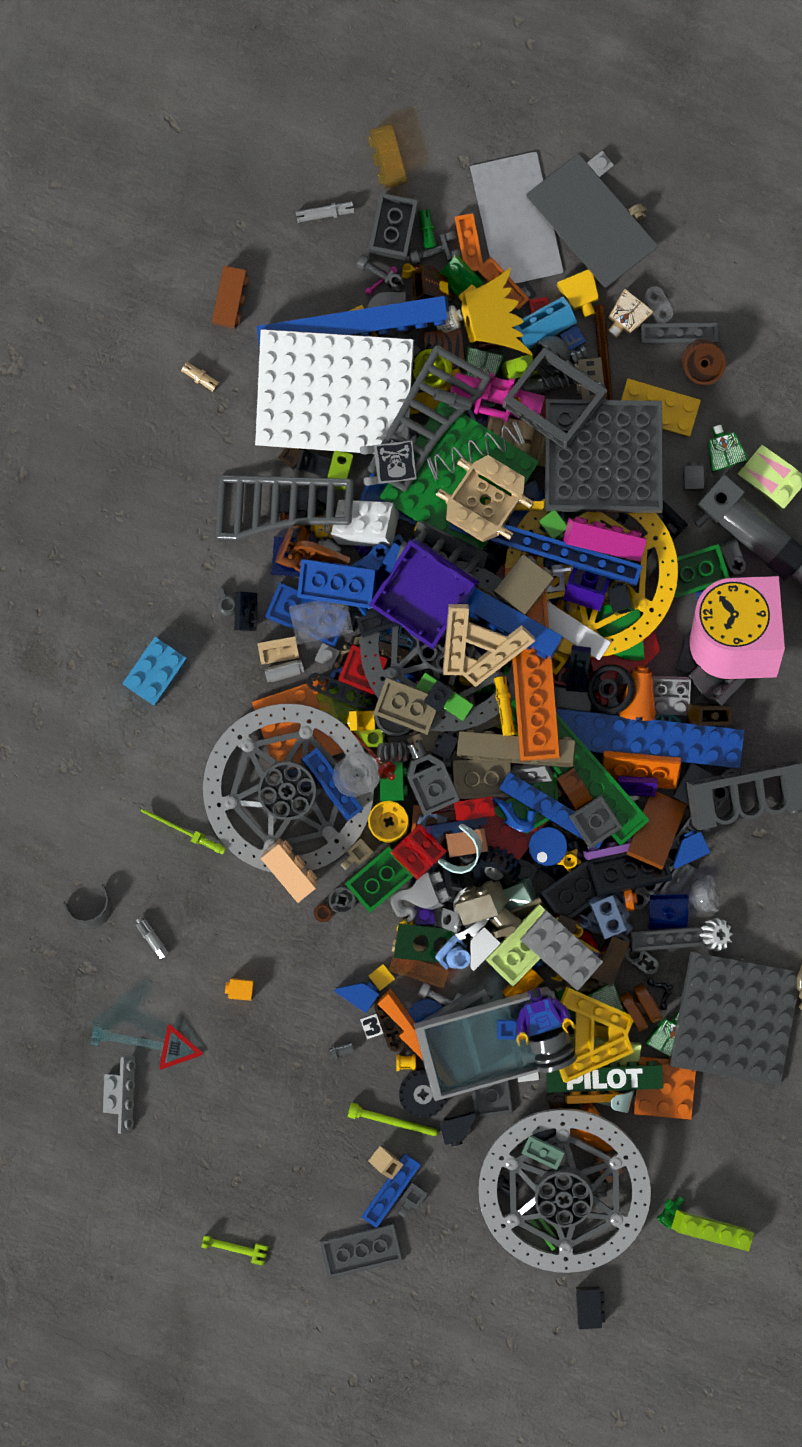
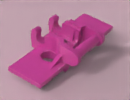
M459 373L455 374V378L473 388H477L482 380ZM489 373L491 376L490 382L482 396L473 404L475 406L474 414L482 413L504 419V422H508L509 416H515L508 410L504 412L482 406V401L485 400L503 405L504 398L515 385V379L509 378L507 381L496 378L495 374ZM452 385L451 393L456 392V395L465 398L471 396ZM520 390L515 399L540 415L545 396Z

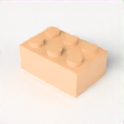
M280 838L262 853L261 860L296 902L299 903L316 889L317 877L312 870L308 871L304 867L305 862L299 855L295 856L291 851L293 848L288 841H283Z

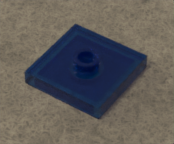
M688 894L650 895L649 929L687 928Z

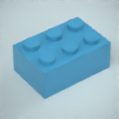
M154 637L122 684L153 706H156L188 659L157 637Z

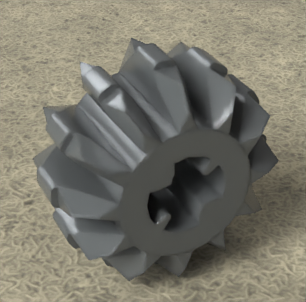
M380 743L377 750L378 761H408L410 755L408 743Z

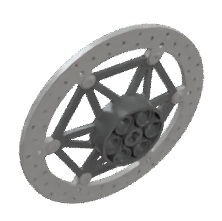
M270 705L243 716L232 724L217 741L210 753L204 773V804L208 819L216 835L239 859L253 867L271 872V870L264 866L266 864L261 860L262 853L280 839L291 820L299 818L318 829V831L282 839L283 841L286 840L289 844L318 837H324L328 841L321 848L305 854H299L303 861L307 862L304 864V867L308 871H313L338 859L356 842L366 826L373 804L374 781L372 769L359 740L349 728L334 716L306 705ZM281 722L301 724L300 730L297 732L253 741L249 737V734L267 725ZM314 728L330 736L341 747L351 764V768L343 769L312 735ZM297 738L289 754L281 762L259 749V746ZM301 743H303L302 758L308 754L309 743H312L336 769V773L345 785L348 782H355V798L363 807V810L347 821L340 832L333 827L338 808L334 804L330 819L327 821L315 801L316 796L325 791L322 787L317 788L315 778L303 762L292 761ZM236 746H239L243 750V754L231 793L228 796H222V777L226 763ZM255 753L272 764L265 772ZM249 756L261 779L259 784L237 794ZM290 767L298 769L296 777H291L288 774ZM359 771L360 775H356L355 772ZM270 772H278L279 780L272 781L269 778ZM304 781L310 782L312 785L311 790L304 791L301 788V783ZM286 786H290V790L293 791V793H289V795H286L285 791L282 789L283 787L286 788ZM258 791L260 801L241 800ZM264 791H273L274 798L270 800L266 799L264 797ZM297 800L305 801L306 807L298 809L295 804ZM277 805H286L287 812L283 814L279 813L277 811ZM241 806L263 807L268 812V835L241 809ZM310 808H313L321 824L310 819L304 814L307 813L310 810ZM234 809L265 842L263 849L252 845L237 832L230 822L226 810ZM274 817L284 820L275 835Z
M560 1108L528 1115L509 1126L495 1140L481 1168L478 1193L484 1220L492 1235L505 1250L533 1267L552 1272L570 1273L590 1270L608 1263L632 1244L640 1233L648 1215L651 1186L644 1158L638 1147L623 1130L599 1115L583 1110ZM555 1128L556 1135L545 1142L551 1145L557 1143L556 1147L560 1149L564 1145L569 1165L558 1166L557 1170L553 1168L545 1170L523 1162L529 1158L528 1156L521 1154L515 1157L510 1152L530 1135ZM570 1129H580L592 1133L606 1141L618 1153L610 1156L572 1136ZM570 1143L605 1161L582 1170L577 1169ZM623 1166L627 1167L632 1183V1200L627 1215L620 1213L619 1169ZM501 1167L509 1169L511 1211L505 1216L500 1209L497 1195V1182ZM523 1169L541 1175L538 1182L534 1183ZM605 1169L595 1182L591 1183L587 1175ZM516 1173L535 1192V1196L519 1209L516 1208ZM610 1173H613V1209L593 1195L596 1188ZM564 1175L567 1176L569 1179L566 1181H562L559 1179V1177ZM550 1185L552 1188L550 1190L543 1189V1186ZM584 1185L586 1188L583 1190H579L576 1188V1186ZM549 1203L552 1207L545 1208L543 1204ZM584 1203L586 1206L579 1208L577 1204ZM593 1204L607 1214L591 1212ZM536 1205L538 1212L524 1214L532 1206ZM562 1212H566L569 1214V1216L562 1217L560 1214ZM543 1218L546 1222L555 1226L559 1239L525 1222V1220ZM586 1218L606 1220L572 1239L575 1226ZM518 1225L559 1247V1253L545 1251L529 1244L518 1236L512 1228ZM612 1225L619 1228L613 1236L602 1244L583 1252L573 1253L575 1245ZM562 1227H569L566 1237Z

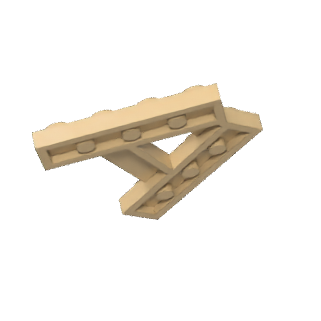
M449 604L443 675H463L476 687L535 642V637L522 625L510 635L504 636L468 622V604ZM466 642L488 651L478 659L466 656Z

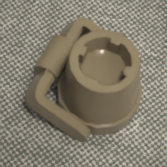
M503 908L498 916L490 919L495 926L492 927L491 934L495 938L503 936L506 939L515 932L522 920L506 908Z

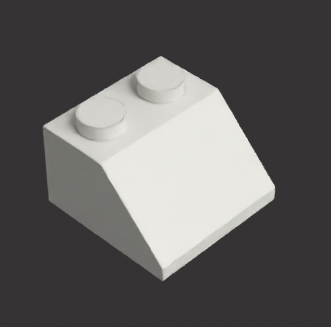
M484 926L476 933L471 934L472 937L470 938V967L473 971L501 944Z

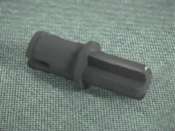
M437 388L434 393V400L447 403L450 407L456 406L465 410H470L472 407L471 399L456 395V392L451 393Z

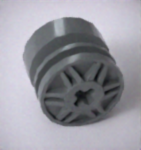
M562 1027L528 1038L532 1053L537 1054L535 1062L538 1063V1070L542 1073L563 1069L577 1060L573 1045L568 1044L570 1042L569 1032L566 1033Z

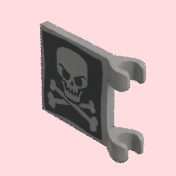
M412 440L360 447L361 454L374 453L377 476L365 477L363 479L364 485L416 479Z

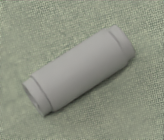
M294 660L268 667L264 671L267 682H275L304 673V668L301 660Z

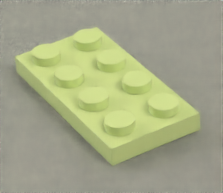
M540 904L522 920L515 932L504 939L485 959L512 987L540 960V957L520 940L545 911Z

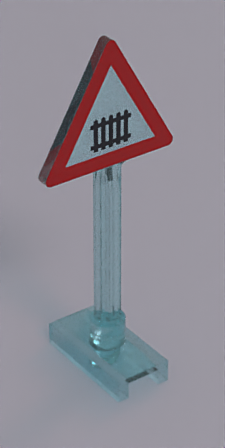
M92 1022L91 1026L94 1030L92 1031V1037H89L88 1040L90 1045L99 1046L100 1041H114L162 1050L159 1064L160 1070L203 1055L201 1050L171 1024L167 1025L164 1042L110 1033L108 1030H103L100 1023Z

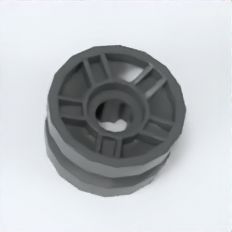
M338 887L329 896V905L338 914L350 912L355 905V895L347 887ZM340 897L346 898L344 904L339 903Z

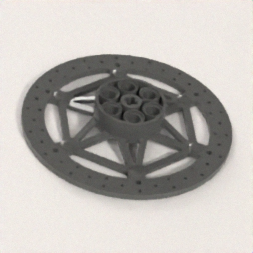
M457 560L454 565L462 570L468 564V562ZM475 566L470 574L479 581L477 586L508 606L507 603L494 594V590L501 583L502 579L484 568L481 569ZM373 608L368 609L366 615H369L377 611ZM475 620L468 621L476 625L485 624L482 620H479V622ZM399 626L393 627L391 667L383 670L379 656L380 632L364 638L361 635L360 654L362 666L369 685L378 699L387 677L394 680L398 679L404 684L416 687L417 684L404 677V675L429 668L433 671L434 677L440 679L439 675L443 674L440 661L444 659L445 647H441L443 642L433 649V657L426 658L423 652L430 647L411 635L417 641V646L400 663H397ZM496 629V633L501 634L502 631ZM466 642L465 650L468 652V656L480 658L482 655L475 649V645ZM416 654L419 655L422 664L403 669ZM513 660L507 675L498 669L478 686H473L459 694L465 698L492 683L495 684L494 678L506 676L507 682H509L507 687L508 692L511 694V703L515 698ZM450 675L448 682L450 685L454 686L457 675ZM495 692L486 701L473 707L464 721L442 708L440 712H436L430 730L440 732L461 731L479 726L499 714L498 700L495 698L497 693ZM442 715H445L446 718H445V719H441V716H442Z

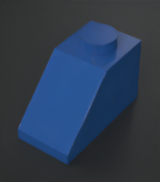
M693 830L684 835L685 839L680 842L672 865L673 869H677L711 853L701 831L696 833Z
M361 982L337 987L334 991L365 1013H367L379 995V992H377L378 988L370 982L367 984Z

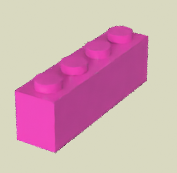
M576 517L575 519L569 518L563 541L568 545L640 562L647 539L641 536V532L631 530L630 533L624 532V528L618 526L608 528L605 527L604 523L594 521V524L587 523V519Z

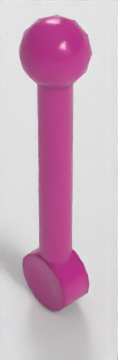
M392 266L390 268V271H393L394 274H396L397 268L395 266ZM381 278L373 286L366 288L365 293L367 295H371L373 290L377 286H379L384 281V279Z

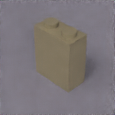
M522 555L494 590L496 596L525 616L529 614L554 582L553 573L546 567L542 569L536 565L538 562L530 555L528 557Z

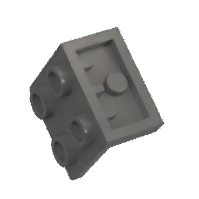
M699 665L689 674V678L708 703L721 706L747 680L746 678H718L705 672Z

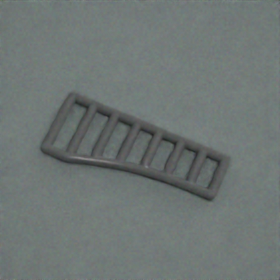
M438 345L432 349L381 443H390L392 440L395 442L409 441L396 434L401 423L429 438L430 440L424 449L412 443L413 452L419 455L415 461L416 475L439 439L466 411L465 409L452 406L456 410L447 418L415 400L419 389L434 396L436 389L424 382L428 373L431 372L471 395L468 399L472 400V405L482 396L491 380V376L488 373ZM438 355L481 378L482 380L477 389L434 366L433 364ZM410 406L442 423V425L434 433L405 415ZM374 455L368 466V471L377 476ZM413 480L390 482V484L403 491H408Z
M221 475L218 484L215 537L218 540L237 541L259 533L291 526L350 525L352 522L354 481L352 479ZM226 483H237L234 533L223 532ZM244 483L255 484L252 528L241 532ZM262 484H273L271 523L260 526ZM280 484L291 485L289 519L278 521ZM299 485H309L308 515L306 518H297ZM317 486H328L326 517H315ZM335 486H346L344 517H334Z

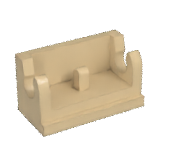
M296 637L257 643L262 665L299 658Z

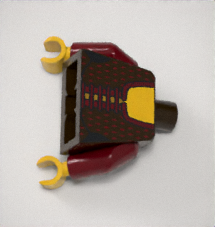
M409 263L403 266L401 276L405 279H409L412 276L413 301L446 296L448 303L454 300L455 293L449 290L448 278L439 273L433 266L423 264L413 268Z

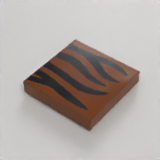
M462 329L448 333L442 331L424 332L425 348L428 344H431L433 347L438 345L464 360ZM452 363V369L461 368L460 366Z

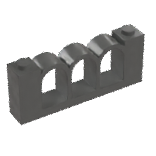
M796 760L686 782L692 827L701 832H707L711 828L717 827L716 822L730 824L739 815L746 819H755L764 810L772 814H780L785 810L790 813H800L802 809V763ZM779 776L781 798L775 806L768 807L765 799L763 779ZM753 781L756 797L755 805L750 811L743 812L740 807L737 784ZM728 786L730 810L725 816L717 817L714 809L712 789Z

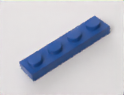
M315 748L301 759L347 821L363 810V807L318 748Z
M406 1153L400 1160L404 1165L392 1180L387 1178L361 1216L376 1228L421 1166L419 1162Z

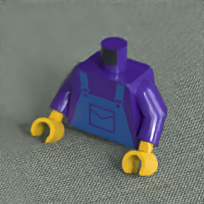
M539 988L528 991L531 1002L524 1004V1008L520 1010L517 1020L518 1036L516 1040L519 1046L522 1039H525L526 1044L529 1045L528 1037L562 1027L566 1033H568L567 1027L569 1025H572L574 1030L576 1029V1025L571 1021L567 1007L558 999H553L551 996L542 998Z

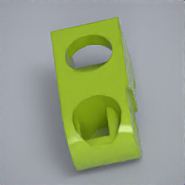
M381 729L352 731L362 747H378L380 743H385V733Z

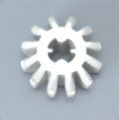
M719 918L705 921L706 926L701 927L703 933L700 936L704 938L701 943L706 944V948L720 951L727 948V943L732 942L729 937L733 934L729 932L731 926L726 925L727 921L720 920Z

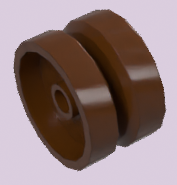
M700 339L693 341L685 348L682 354L683 370L689 379L697 384L709 385L715 383L725 372V355L718 345L710 340ZM703 360H706V361H707L706 364H703V363H701V362H702Z
M641 982L633 987V992L637 997L636 1000L627 991L619 995V999L627 1013L632 1017L633 1023L639 1032L648 1028L645 1015L654 1024L663 1019L653 996Z

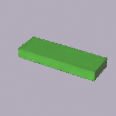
M425 672L415 688L429 693L438 679ZM453 692L443 708L464 721L474 704L457 692Z

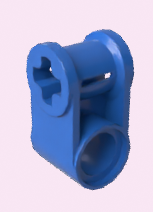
M383 544L374 546L357 567L376 569L378 572L389 552L388 548ZM381 551L382 555L378 558L376 555Z

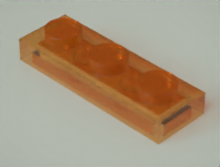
M394 957L388 970L444 988L449 969L446 970L443 967L424 961Z

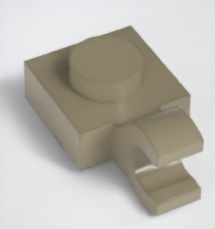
M360 838L347 850L350 856L340 865L345 870L355 861L360 865L374 852Z

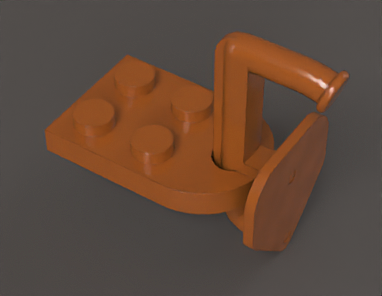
M282 512L279 520L289 519V515ZM305 525L295 526L299 528L296 543L290 541L294 529L290 527L275 560L278 564L289 568L293 567L300 572L301 559L348 565L350 557L308 541L311 533L310 527L307 529ZM285 552L289 553L288 558L284 557Z

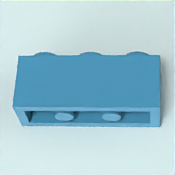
M561 297L523 318L524 322L514 326V328L523 334V337H519L520 341L528 349H531L540 339L546 336H554L570 328L577 321L571 306L564 297Z

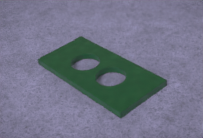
M399 923L393 957L439 963L436 959L437 953L433 947L435 940L444 937L449 941L455 935V932L438 927ZM465 934L466 938H465V939H462V941L465 943V945H466L467 934ZM419 935L426 936L428 940V945L423 951H416L413 947V941Z

